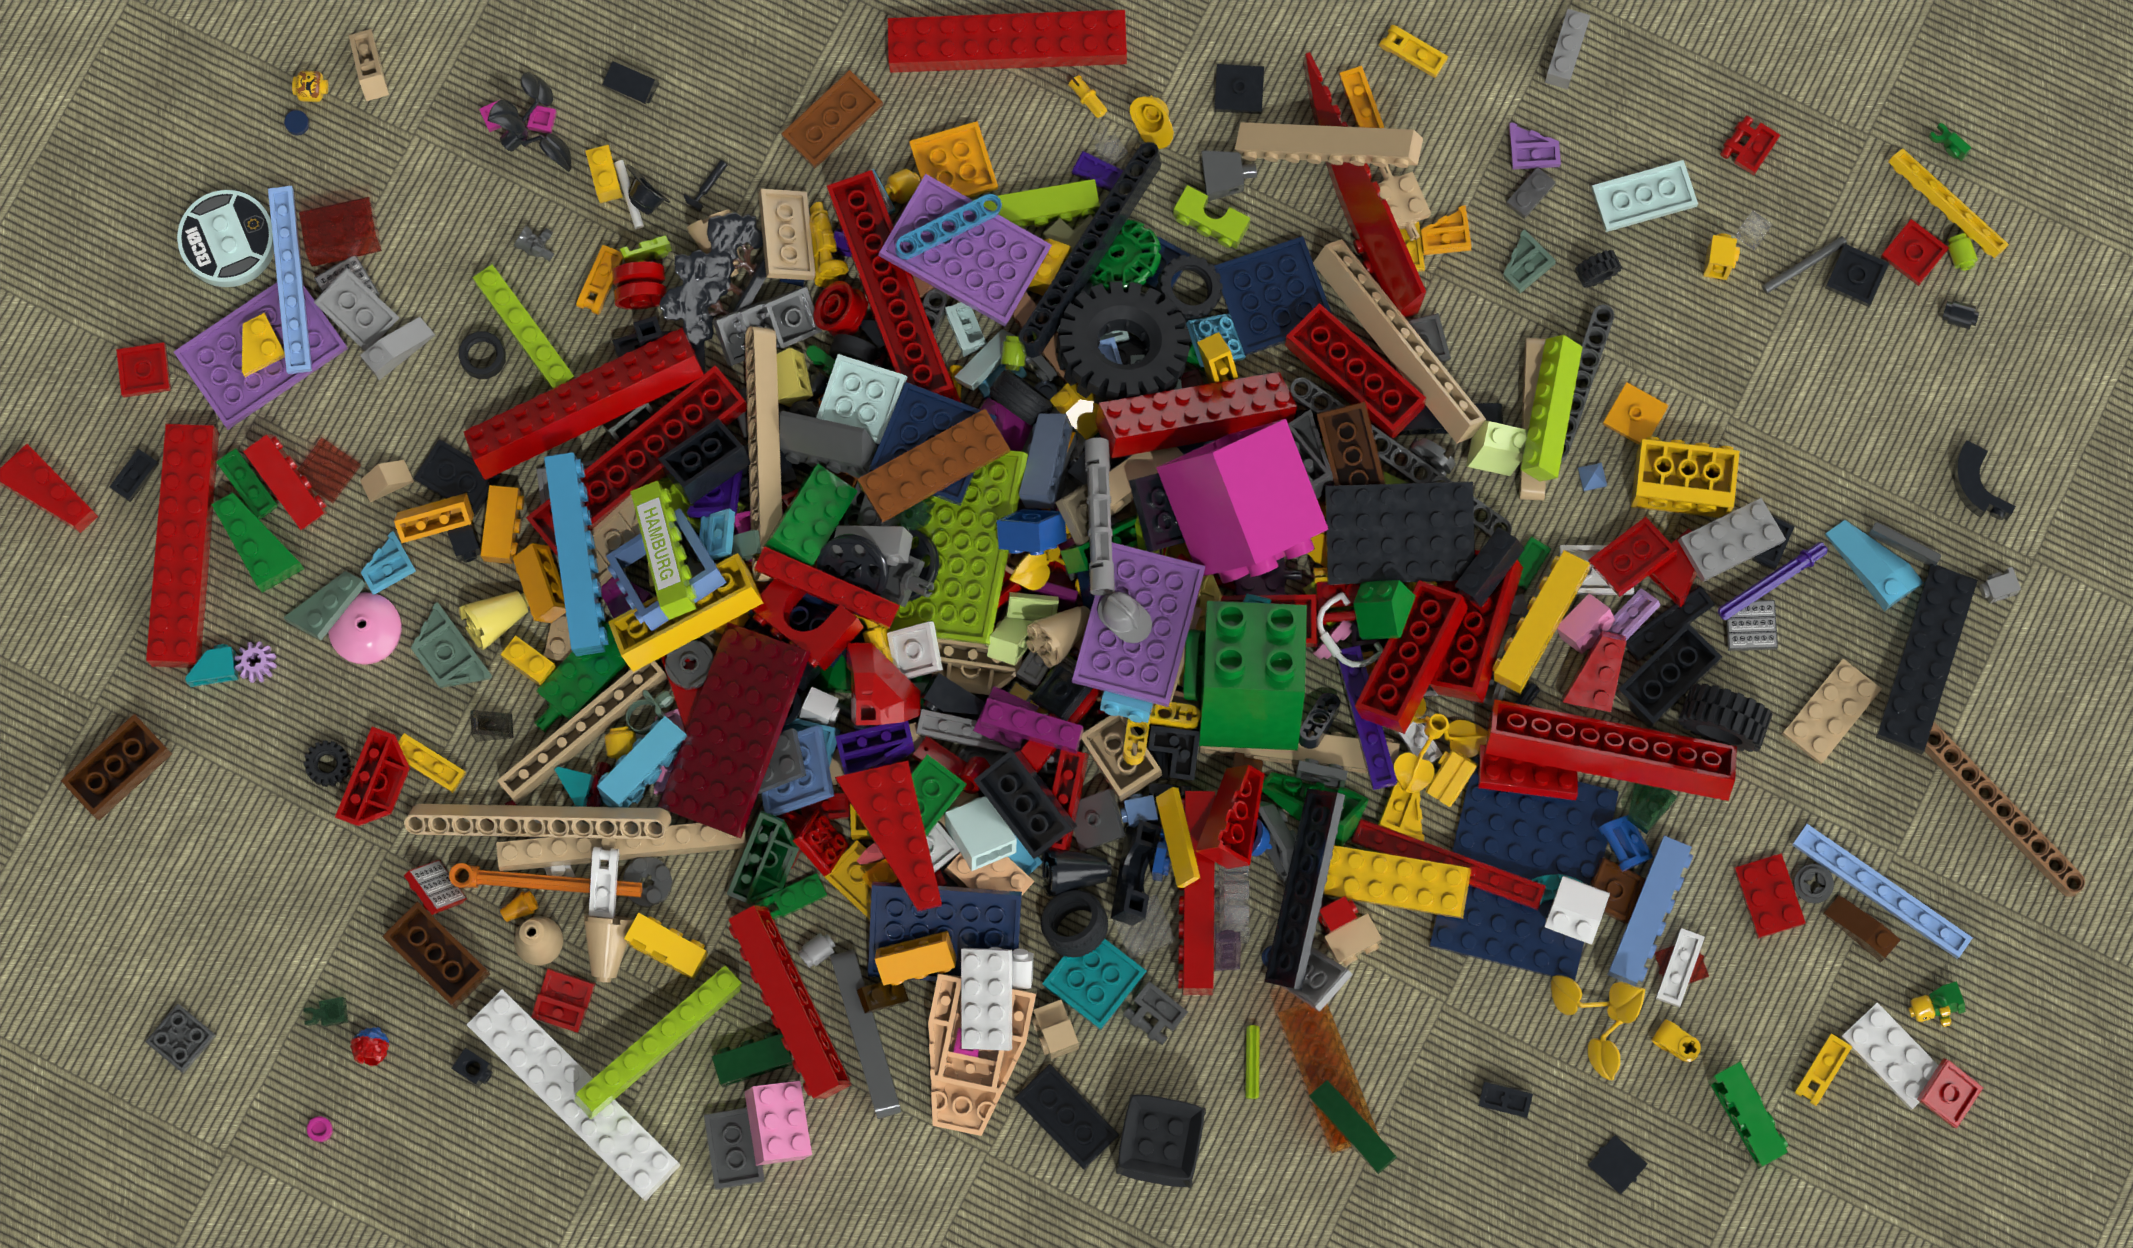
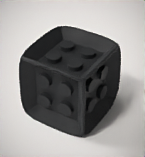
M1130 1094L1120 1141L1116 1174L1160 1185L1191 1188L1206 1108L1158 1096Z

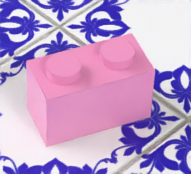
M1589 593L1561 621L1557 631L1564 642L1580 654H1583L1593 646L1601 631H1608L1616 620L1610 608Z

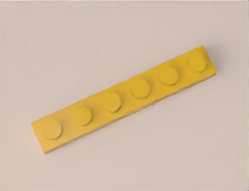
M1903 148L1888 161L1898 174L1903 175L1914 189L1922 192L1933 206L1938 207L1944 212L1948 220L1956 223L1967 237L1973 239L1981 246L1986 254L1991 255L1995 259L2008 247L2009 244Z

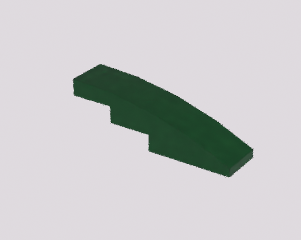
M1328 1080L1309 1095L1310 1100L1327 1117L1328 1121L1344 1136L1345 1140L1377 1174L1397 1159L1385 1142Z

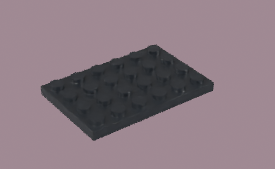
M1472 481L1325 486L1326 524L1328 526V530H1326L1327 584H1361L1362 582L1400 580L1401 582H1418L1419 580L1423 582L1458 581L1475 559Z

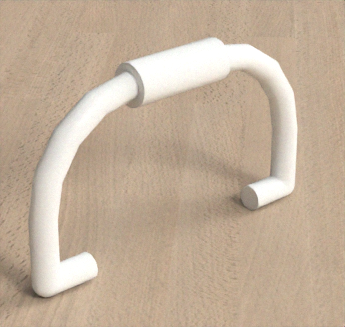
M1340 592L1329 599L1319 610L1317 628L1321 635L1320 639L1332 656L1339 659L1343 664L1350 667H1365L1379 659L1384 650L1379 642L1374 644L1378 651L1376 654L1364 661H1351L1341 654V650L1329 633L1325 632L1323 627L1324 614L1331 605L1340 599L1345 606L1351 603L1346 595Z

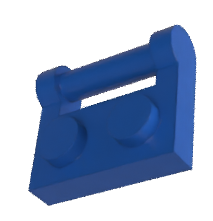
M1630 814L1607 822L1598 828L1601 835H1605L1620 862L1619 867L1622 872L1653 858L1650 849Z

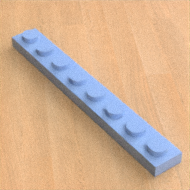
M292 186L268 189L286 371L288 374L312 371L294 190Z
M1806 824L1792 844V846L1956 959L1961 956L1973 937L1810 825Z

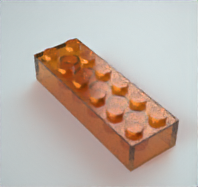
M1302 1003L1277 1013L1278 1022L1330 1156L1350 1150L1352 1146L1309 1098V1095L1326 1080L1338 1090L1378 1134L1328 1004L1320 1012L1307 1003Z

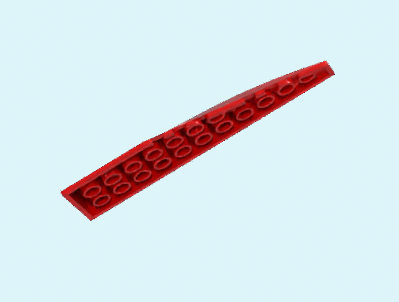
M1306 53L1303 63L1315 125L1348 127L1346 121L1341 123V111L1337 104L1333 106L1331 104L1332 98L1328 86L1321 85L1323 78L1311 53ZM1325 161L1337 198L1355 238L1353 240L1355 250L1358 254L1361 253L1364 259L1362 262L1363 266L1405 319L1417 315L1424 300L1426 289L1386 199L1381 200L1380 187L1377 181L1371 182V170L1368 164L1356 166L1349 162H1343L1342 165H1335Z

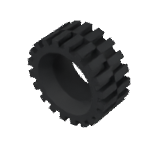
M1696 683L1690 686L1678 721L1684 729L1691 730L1690 733L1699 735L1702 739L1737 746L1739 751L1757 752L1761 749L1773 713H1771L1769 708H1765V705L1762 703H1756V700L1744 697L1741 693H1734L1730 689H1721L1715 685L1711 687L1708 684L1702 683L1700 685Z

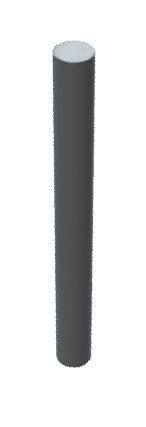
M1841 236L1762 285L1766 294L1842 248L1847 244L1845 238Z

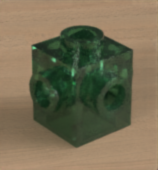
M926 498L895 515V518L900 521L899 524L908 530H916L922 526L926 527L932 518L930 512L936 502Z

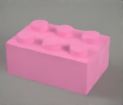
M800 1081L753 1086L745 1091L756 1166L804 1160L812 1155Z

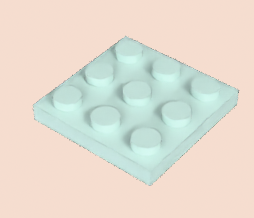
M838 354L816 418L864 428L874 443L880 444L908 377Z

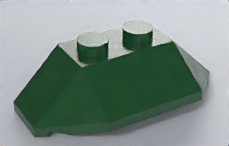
M761 810L727 895L751 904L758 899L783 889L799 851V847L793 842L795 837L783 819Z

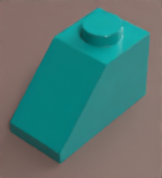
M227 644L215 645L214 649L207 650L185 677L186 683L190 687L239 680L238 671L235 669L237 665L235 660L236 651L232 647H228Z

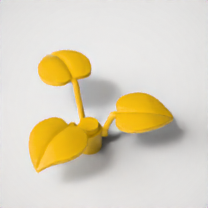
M1066 525V538L1070 539L1072 535ZM1058 545L1055 549L1045 550L1042 555H1030V552L1027 553L1015 568L1010 580L1030 590L1042 588L1050 575V569L1047 564L1056 561L1065 565L1064 560L1059 558L1060 548ZM1077 579L1075 583V588L1078 591V595L1081 597L1079 581Z
M1423 698L1411 723L1413 721L1416 724L1426 723L1424 732L1428 736V740L1418 757L1413 753H1403L1395 760L1393 768L1397 782L1402 790L1407 793L1419 792L1430 784L1434 776V766L1430 761L1422 758L1433 739L1440 738L1443 733L1445 740L1450 741V750L1456 749L1466 757L1473 758L1478 754L1480 744L1486 745L1488 731L1466 720H1455L1449 724L1448 719L1442 714H1434L1431 718L1426 716L1423 719H1419L1426 712V702Z
M1563 975L1553 976L1551 981L1552 998L1555 1006L1561 1013L1573 1015L1577 1012L1578 1007L1608 1006L1607 1013L1616 1022L1601 1035L1600 1040L1597 1038L1590 1040L1588 1044V1058L1598 1074L1607 1080H1614L1620 1067V1053L1616 1045L1611 1041H1606V1038L1619 1025L1632 1023L1636 1020L1642 1008L1645 988L1636 987L1626 982H1617L1610 988V1001L1582 1003L1580 1002L1582 990L1574 980Z

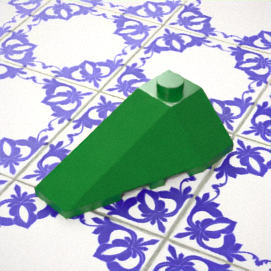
M1271 772L1263 781L1262 792L1298 821L1301 818L1307 788L1344 794V806L1341 811L1338 833L1334 844L1342 847L1354 834L1368 804V798L1347 788L1339 787L1338 790L1325 788L1324 783L1317 782L1316 785L1302 783L1300 778Z

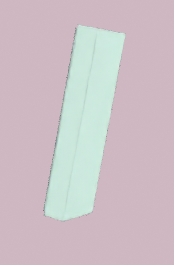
M1001 329L955 376L956 382L974 391L1001 364L1002 345L1006 335H1015Z

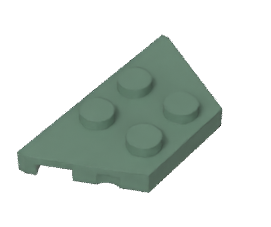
M436 602L427 622L425 621L421 628L420 635L411 646L414 654L439 688L491 679L492 675L439 603Z

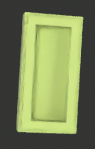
M1010 592L1007 617L1039 620L1057 614L1059 598L1056 596Z

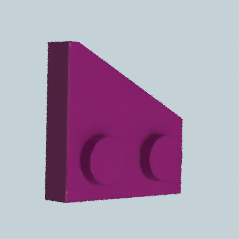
M612 576L601 587L602 598L613 618H616L632 608L625 599L628 593L623 594L616 584L619 578L614 579ZM631 582L642 603L652 599L649 592Z

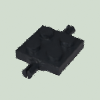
M1283 557L1276 560L1278 567L1255 577L1247 574L1234 580L1235 595H1285L1287 580H1301L1302 570H1287Z

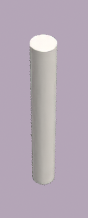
M623 160L616 161L614 165L635 229L643 228L644 224L639 209L629 199L631 184Z

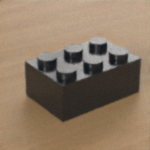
M718 418L658 459L667 478L691 505L751 464L743 445Z

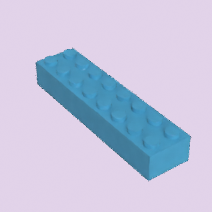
M573 452L546 456L544 460L571 650L576 656L606 652L605 645H609L608 634L601 621H605L604 607L598 601V597H602L600 582H598V579H595V573H599L598 563L591 552V549H595V541L591 531H588V525H592L590 510L588 511L584 503L588 501V492L584 482L582 483L581 478L585 477L584 465L581 463V459H577Z

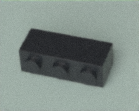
M1498 527L1457 581L1455 587L1463 597L1481 608L1525 549L1516 537Z

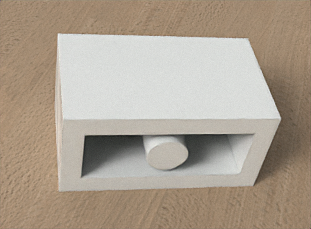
M811 687L802 706L799 719L834 727L840 708L837 707L839 699Z

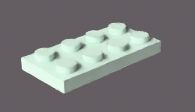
M1684 160L1595 184L1591 187L1605 232L1691 209L1698 205Z

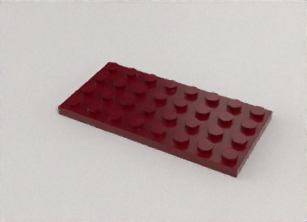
M727 622L687 728V737L682 741L658 807L734 837L742 838L811 652Z

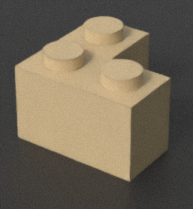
M1062 1000L1033 1010L1035 1016L1031 1018L1035 1031H1041L1042 1037L1039 1038V1042L1044 1055L1049 1054L1050 1058L1054 1059L1079 1049V1042Z

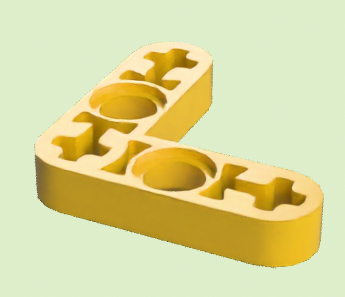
M1176 702L1169 703V707L1154 704L1148 723H1137L1127 718L1122 753L1124 761L1130 765H1138L1144 760L1149 724L1192 730L1199 724L1201 717L1199 709L1193 705ZM1166 709L1170 711L1171 716L1162 718L1159 716L1158 711ZM1176 712H1179L1178 719H1175ZM1187 714H1191V721L1186 720ZM1138 726L1143 729L1144 733L1136 736L1131 733L1130 729ZM1133 743L1138 744L1136 756L1131 755Z

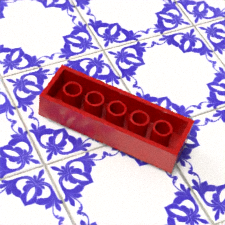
M1320 303L1286 336L1285 347L1348 403L1355 404L1366 401L1371 423L1391 439H1394L1425 408L1426 397Z
M1475 550V557L1480 552L1479 550ZM1518 559L1481 608L1463 597L1468 610L1430 683L1438 695L1484 703L1493 672L1492 669L1497 659L1523 570Z
M1420 580L1412 592L1416 597L1401 638H1389L1355 705L1362 719L1403 734L1406 733L1468 610L1463 595Z

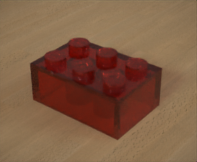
M370 197L299 212L305 252L311 267L382 251L375 210Z

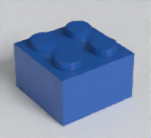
M1021 509L997 520L999 549L1009 550V553L1012 554L1027 551L1030 552V555H1042L1045 550L1055 549L1058 544L1067 541L1066 524L1060 511Z

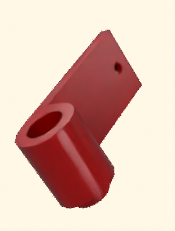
M927 736L912 756L921 763L928 754L964 781L967 786L963 791L969 794L978 792L980 788L974 782V779L990 767L988 761L983 757L974 756L968 762H965Z

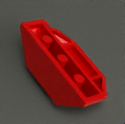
M373 726L371 727L335 815L336 819L355 826H361L392 814L410 771V766L394 734Z

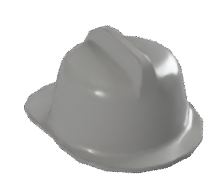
M1114 592L1111 595H1106L1099 603V619L1118 638L1128 643H1138L1146 639L1152 629L1151 616L1131 596L1122 592Z

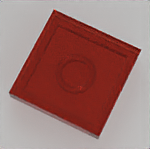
M321 437L297 471L301 476L305 475L313 486L310 488L311 490L333 504L362 465Z

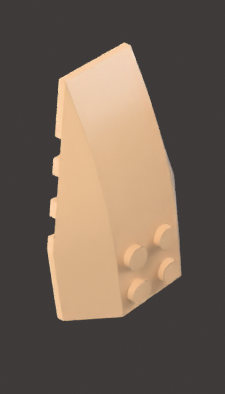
M938 973L928 1021L933 1126L982 1136L1027 1042L1036 998L1035 993L1012 988V1050L979 1049L978 1057L954 1053L958 1028H962L961 976Z

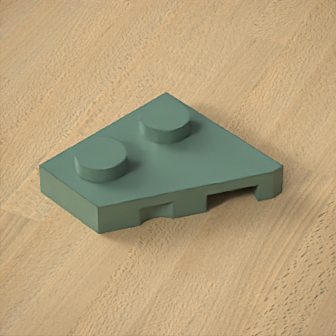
M1524 229L1520 234V240L1517 247L1513 250L1510 263L1507 264L1503 276L1520 294L1553 267L1556 261Z

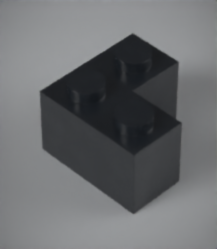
M1150 724L1147 749L1171 753L1168 776L1185 780L1195 779L1200 730H1187Z

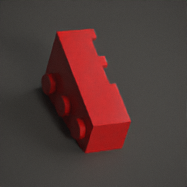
M1601 631L1580 669L1575 674L1570 686L1563 694V703L1607 712L1612 711L1626 646L1625 635Z

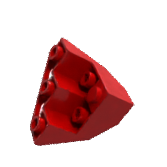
M871 642L847 643V668L851 671V721L855 725H884L905 722L920 716V690Z

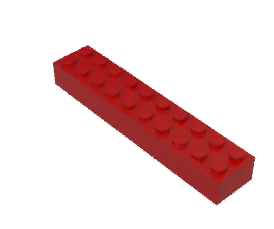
M1125 10L887 18L890 73L1127 64Z
M870 170L827 185L828 196L894 372L906 375L908 377L906 382L947 398L955 396L952 382L912 275L878 256L894 227L873 171Z
M680 328L611 362L605 363L588 373H584L569 382L560 384L548 392L539 394L527 402L516 405L508 411L495 415L487 421L474 425L470 429L463 431L476 466L483 478L487 480L703 377L704 373L683 328Z
M716 365L584 470L585 477L581 478L582 483L584 482L588 492V501L584 503L588 511L590 510L592 525H588V531H592L631 495L630 491L652 482L660 481V479L666 476L658 460L660 457L717 418L727 427L747 411L746 401ZM549 498L529 514L526 519L558 557Z
M165 424L146 661L152 667L193 668L202 656L213 507L211 504L214 503L219 432L214 425Z
M1494 699L1488 723L1485 754L1729 801L1736 776L1737 746Z

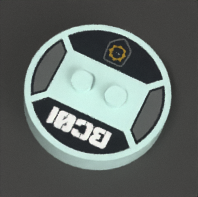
M220 190L206 194L187 209L180 221L177 234L180 254L191 272L208 284L219 287H235L246 284L258 277L273 258L274 244L271 218L265 208L255 198L243 192Z

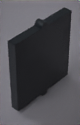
M1614 1135L1603 1148H1599V1153L1587 1166L1621 1195L1632 1182L1637 1181L1636 1177L1648 1163Z

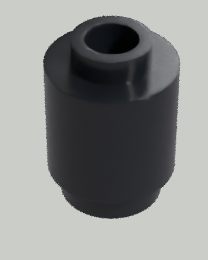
M1947 301L1942 320L1948 321L1947 324L1970 330L1971 325L1976 326L1980 312L1975 311L1976 306L1958 301L1953 303Z

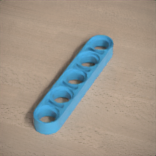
M994 194L984 195L901 236L895 245L896 255L901 259H911L996 217L1002 206L1000 198ZM988 200L993 201L997 209L992 212L987 211L984 208V202ZM965 211H972L976 219L973 222H967L963 218V213ZM945 221L952 222L955 230L952 232L944 231L942 223ZM925 231L932 233L934 240L929 243L924 242L921 239V233ZM902 242H909L913 250L910 253H904L899 246Z

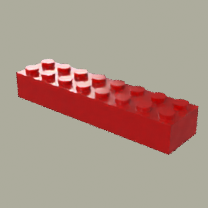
M1274 372L1101 402L1098 405L1095 424L1101 437L1109 440V454L1111 458L1217 440L1231 433L1286 419L1289 424L1294 420L1297 405L1281 373Z
M1185 791V798H1181L1200 878L1184 888H1179V890H1184V896H1179V915H1184V921H1179V939H1183V945H1179L1178 964H1183V970L1178 971V989H1183V995L1213 996L1215 862L1198 853L1196 848L1214 803L1215 791Z
M753 905L729 918L728 920L731 924L729 926L730 933L734 939H738L741 948H739L740 954L750 964L752 969L750 970V975L756 984L759 983L762 993H760L761 998L773 1013L771 1015L772 1022L777 1029L780 1028L784 1036L781 1038L786 1050L791 1051L793 1055V1066L798 1074L801 1073L805 1081L803 1087L808 1096H812L813 1099H826L852 1086L775 921L771 917L768 907Z

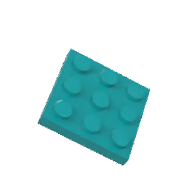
M1104 938V941L1096 950L1085 954V956L1073 958L1063 956L1042 985L1099 1030H1102L1147 971Z

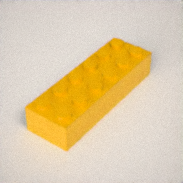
M739 553L716 564L726 583L696 602L695 610L670 619L653 631L650 630L645 622L640 624L634 614L638 611L636 608L608 622L619 652L633 672L763 604L750 569ZM656 596L644 602L645 608L658 601V598Z
M1334 845L1323 895L1336 898L1346 896L1347 900L1352 899L1353 901L1463 919L1471 869Z

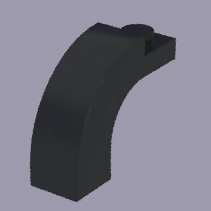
M1966 440L1957 455L1953 470L1954 485L1959 498L1972 513L1980 518L1987 510L1992 517L1998 520H2008L2016 506L1989 493L1980 479V468L1988 450Z

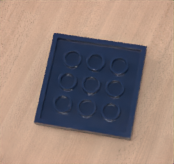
M1303 236L1215 265V271L1220 274V283L1223 285L1221 294L1245 356L1286 343V336L1319 303L1332 314Z
M906 382L873 458L869 472L982 410ZM988 413L995 423L997 416ZM975 472L932 496L961 506Z

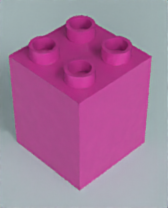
M1286 419L1228 434L1156 467L1193 563L1205 566L1203 576L1219 573L1222 583L1234 581L1247 574H1250L1251 577L1264 574L1278 567L1276 560L1285 556L1287 560L1309 553L1315 549L1311 538L1328 530Z

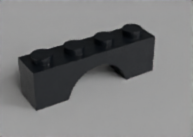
M1139 819L1126 827V836L1124 837L1110 919L1133 926L1146 918L1149 895L1144 890V878L1148 864L1157 850L1161 832L1160 826Z

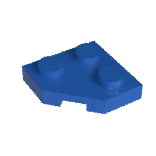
M1163 828L1152 869V880L1160 882L1163 880V875L1168 876L1171 864L1170 857H1167L1168 847Z

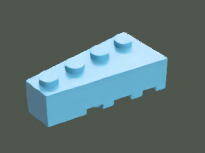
M666 716L661 720H656L651 725L650 732L644 738L640 737L633 744L632 750L617 760L616 767L599 779L597 788L602 801L608 807L628 808L632 802L638 804L644 797L642 794L647 784H654L662 773V766L669 767L677 757L682 741L686 739L687 734Z

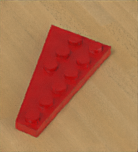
M908 761L835 777V780L842 788L848 801L860 817L861 822L888 862L889 867L898 878L917 912L942 906Z

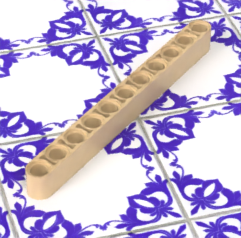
M749 326L745 334L748 453L751 463L749 465L751 530H759L762 552L764 544L782 517L777 350L774 329ZM761 554L752 558L754 580L772 582L773 578L754 570Z
M416 804L406 817L404 826L408 832L415 835L660 839L664 836L671 823V816L668 811L661 808ZM654 821L660 823L661 826L656 825Z

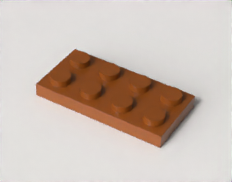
M849 70L781 135L815 169L883 106V102Z

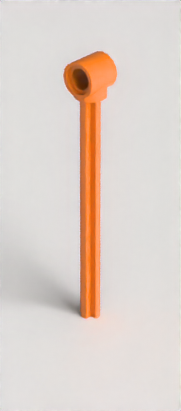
M465 863L454 865L449 872L451 883L456 887L464 889L478 888L479 885L590 893L591 885L590 878L480 870V866ZM466 869L469 877L466 882L462 883L458 875L461 870ZM617 881L616 896L641 897L643 892L642 883Z

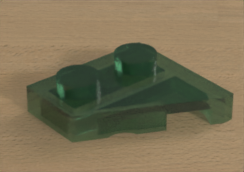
M1634 783L1627 820L1647 835L1676 802L1677 796L1668 789Z

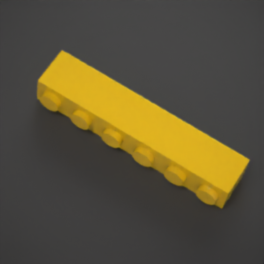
M1563 550L1560 557L1556 556L1550 566L1552 572L1549 577L1544 576L1539 585L1540 593L1537 598L1533 596L1527 607V610H1529L1527 616L1520 618L1515 629L1518 632L1514 638L1510 637L1504 647L1505 655L1502 659L1498 658L1492 669L1494 671V681L1520 694L1590 571L1589 562Z

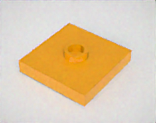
M1626 382L1602 425L1640 445L1642 439L1653 435L1669 405Z

